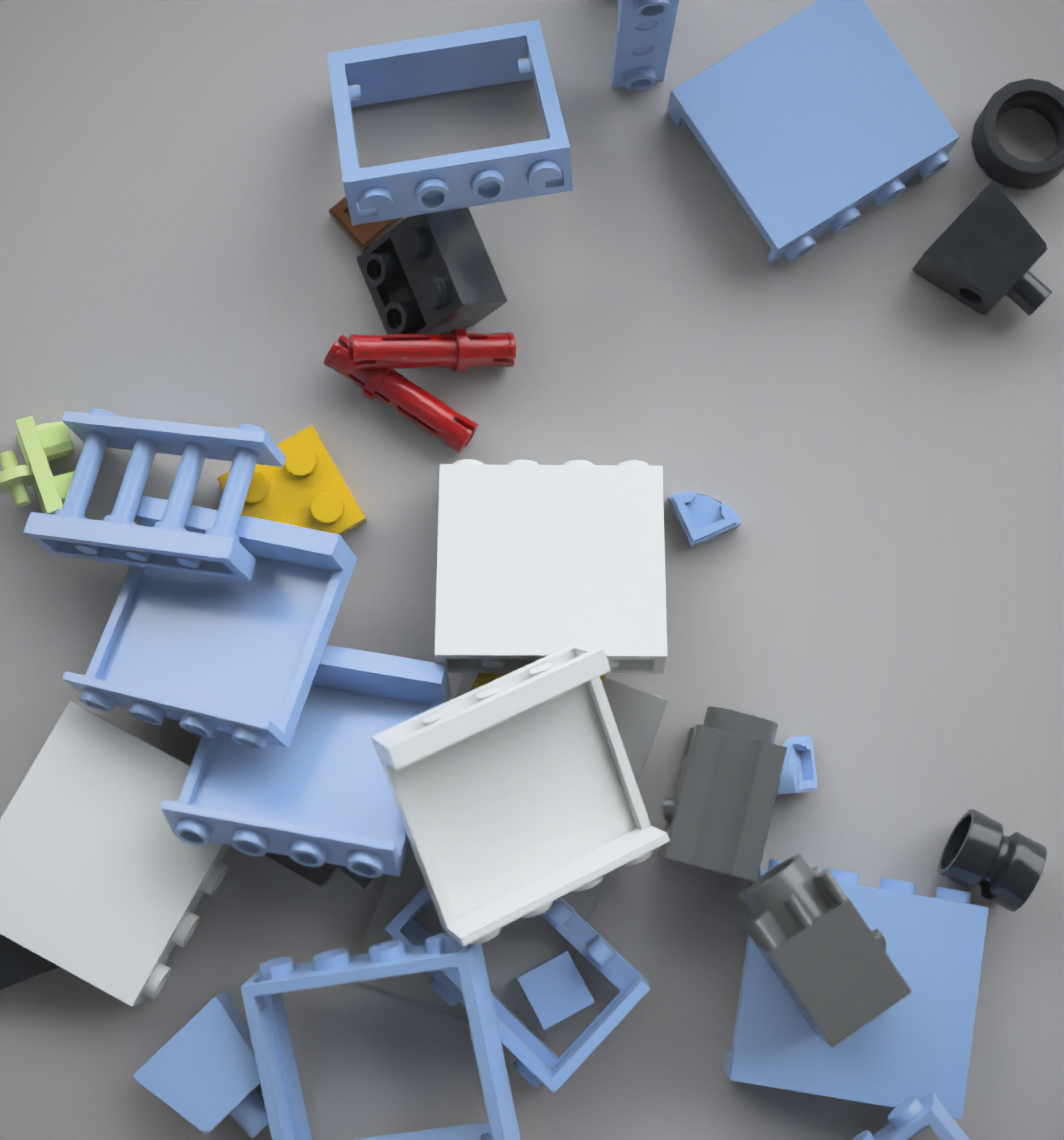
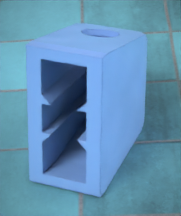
M226 991L215 996L133 1075L142 1086L204 1133L208 1134L228 1114L231 1115L251 1139L269 1124L263 1096L255 1089L260 1084L249 1027Z

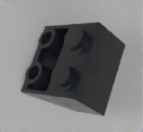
M468 207L406 217L356 258L387 334H450L452 329H467L474 326L508 302Z

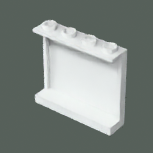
M473 459L458 460L453 464H440L435 620L436 663L446 664L448 673H511L580 641L604 649L611 671L605 674H663L667 660L663 466H649L647 463L637 460L624 461L617 466L594 465L585 460H572L565 462L563 465H539L531 460H515L507 465H484L482 462Z
M579 641L370 737L442 928L462 946L481 944L493 939L499 934L501 927L520 917L529 918L544 913L552 906V901L571 891H584L595 887L603 880V875L622 865L631 866L647 860L651 857L652 850L670 841L666 832L652 826L649 821L600 679L601 675L611 671L603 648Z
M69 701L0 819V934L131 1007L143 1003L146 996L154 1000L170 975L171 968L164 964L174 946L177 944L183 948L199 923L200 916L193 912L204 893L212 896L216 892L229 867L222 861L231 845L209 841L208 845L197 846L180 840L173 834L161 809L164 800L178 802L191 766L110 723L90 710Z

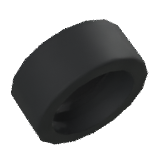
M1028 78L1010 82L992 95L974 124L971 142L976 162L988 177L1005 187L1025 190L1043 186L1062 172L1064 169V90L1049 81ZM1019 107L1034 110L1044 116L1053 127L1057 139L1056 147L1052 154L1043 161L1031 162L1020 160L1008 153L1000 143L996 132L997 122L1003 113L1009 109Z

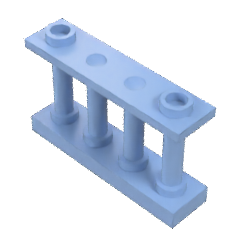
M617 0L618 16L610 75L612 88L625 86L628 90H643L652 87L656 82L664 80L679 0Z
M90 409L88 413L64 412L62 422L84 442L63 508L55 510L54 515L30 512L23 533L52 555L251 580L256 559L239 542L240 538L235 533L256 464L284 467L286 456L270 438V434L266 430L249 424H240L237 426V429L118 417L102 409ZM106 448L132 450L112 515L105 516L103 521L87 519L84 515ZM155 453L182 456L162 521L155 522L154 527L140 526L134 523ZM205 458L233 461L213 528H207L205 534L188 532L184 529Z

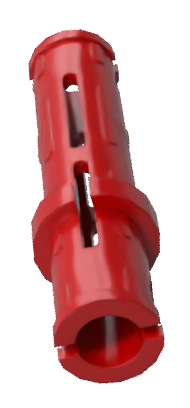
M452 329L450 334H350V343H348V358L351 370L441 367L452 368L453 372H466L468 367H513L515 364L514 358H516V340L512 332L477 334L467 333L466 329Z
M341 335L338 341L334 342L325 357L324 365L342 374L362 388V394L371 401L377 398L428 433L445 442L446 445L453 448L457 453H462L477 431L479 424L461 415L394 369L351 370L348 358L349 339Z

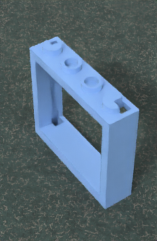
M539 20L327 53L343 185L352 225L573 190L570 145ZM528 79L534 80L547 139L360 168L352 107Z
M445 932L427 938L424 945L404 947L403 941L392 940L376 944L369 948V953L349 956L347 949H333L315 955L311 962L294 964L293 958L280 957L261 963L259 965L260 970L247 980L240 989L272 1140H312L282 993L458 967L489 1122L351 1140H521L482 945L467 944L462 946Z

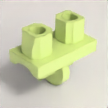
M32 416L16 420V426L19 431L16 434V438L26 465L19 466L15 451L13 450L0 454V463L3 469L0 472V493L11 492L15 507H23L32 502L27 487L33 485L42 513L54 515L55 510L63 508L75 471L53 477L48 461L74 454L73 441L68 426L63 422L46 423L36 426Z

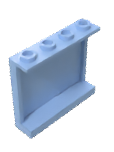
M819 0L672 89L667 107V113L677 128L685 124L688 125L771 248L766 259L770 266L785 257L789 262L801 258L816 246L817 243L814 239L830 229L834 235L843 232L860 219V210L873 202L878 207L888 204L906 189L904 183L918 174L923 180L935 175L950 162L947 155L959 139L951 124L864 0Z
M142 495L135 519L142 526L154 527L155 522L162 521L168 500ZM191 505L184 529L188 532L205 534L207 528H213L218 510ZM241 515L235 535L240 538L239 542L256 559L250 581L131 565L86 675L65 671L63 680L81 693L80 702L100 711L112 712L116 705L128 708L129 714L152 724L161 725L164 717L180 721V727L204 737H213L215 730L232 734L231 739L249 748L265 750L267 743L289 748L358 558L338 534Z
M326 645L289 748L267 743L265 750H257L233 741L231 739L232 734L215 730L213 737H201L178 802L164 800L161 807L173 834L180 840L192 845L205 846L211 841L232 845L239 852L251 856H263L266 852L289 856L295 862L310 867H319L324 863L346 866L353 873L364 877L376 878L381 876L382 873L400 876L410 841L370 737L448 702L451 690L447 665Z
M769 859L768 870L759 869L758 877L783 861ZM827 869L831 872L846 896L851 900L869 929L873 931L877 928L886 939L885 952L912 993L834 1047H830L815 1035L748 933L732 1049L727 1048L724 1073L731 1081L896 1108L912 1096H915L920 1102L934 1091L937 1099L950 1116L962 1119L989 907L970 903L972 892L937 887L935 898L914 894L915 883L881 877L880 888L858 885L859 874Z

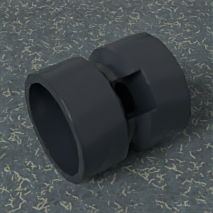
M969 809L958 821L944 846L939 860L938 873L967 889H971L979 884L982 897L1009 911L1015 912L1027 901L1036 887L1046 862L1047 850L1045 846L1018 832L1011 836H1005L1001 823L974 809Z

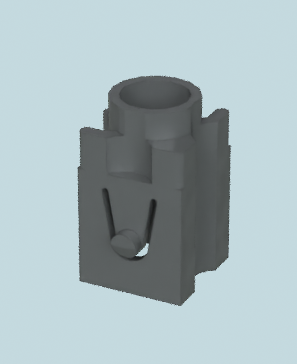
M712 706L707 707L703 725L697 724L695 728H689L672 798H663L661 810L666 821L664 832L668 834L670 841L660 846L659 856L757 882L787 747L774 744L778 723L734 710Z
M797 854L771 868L758 877L757 882H751L738 894V898L748 911L739 920L815 1035L830 1047H834L912 993L885 952L886 939L877 928L873 931L869 929L829 870L820 871L818 867L810 868L803 856Z

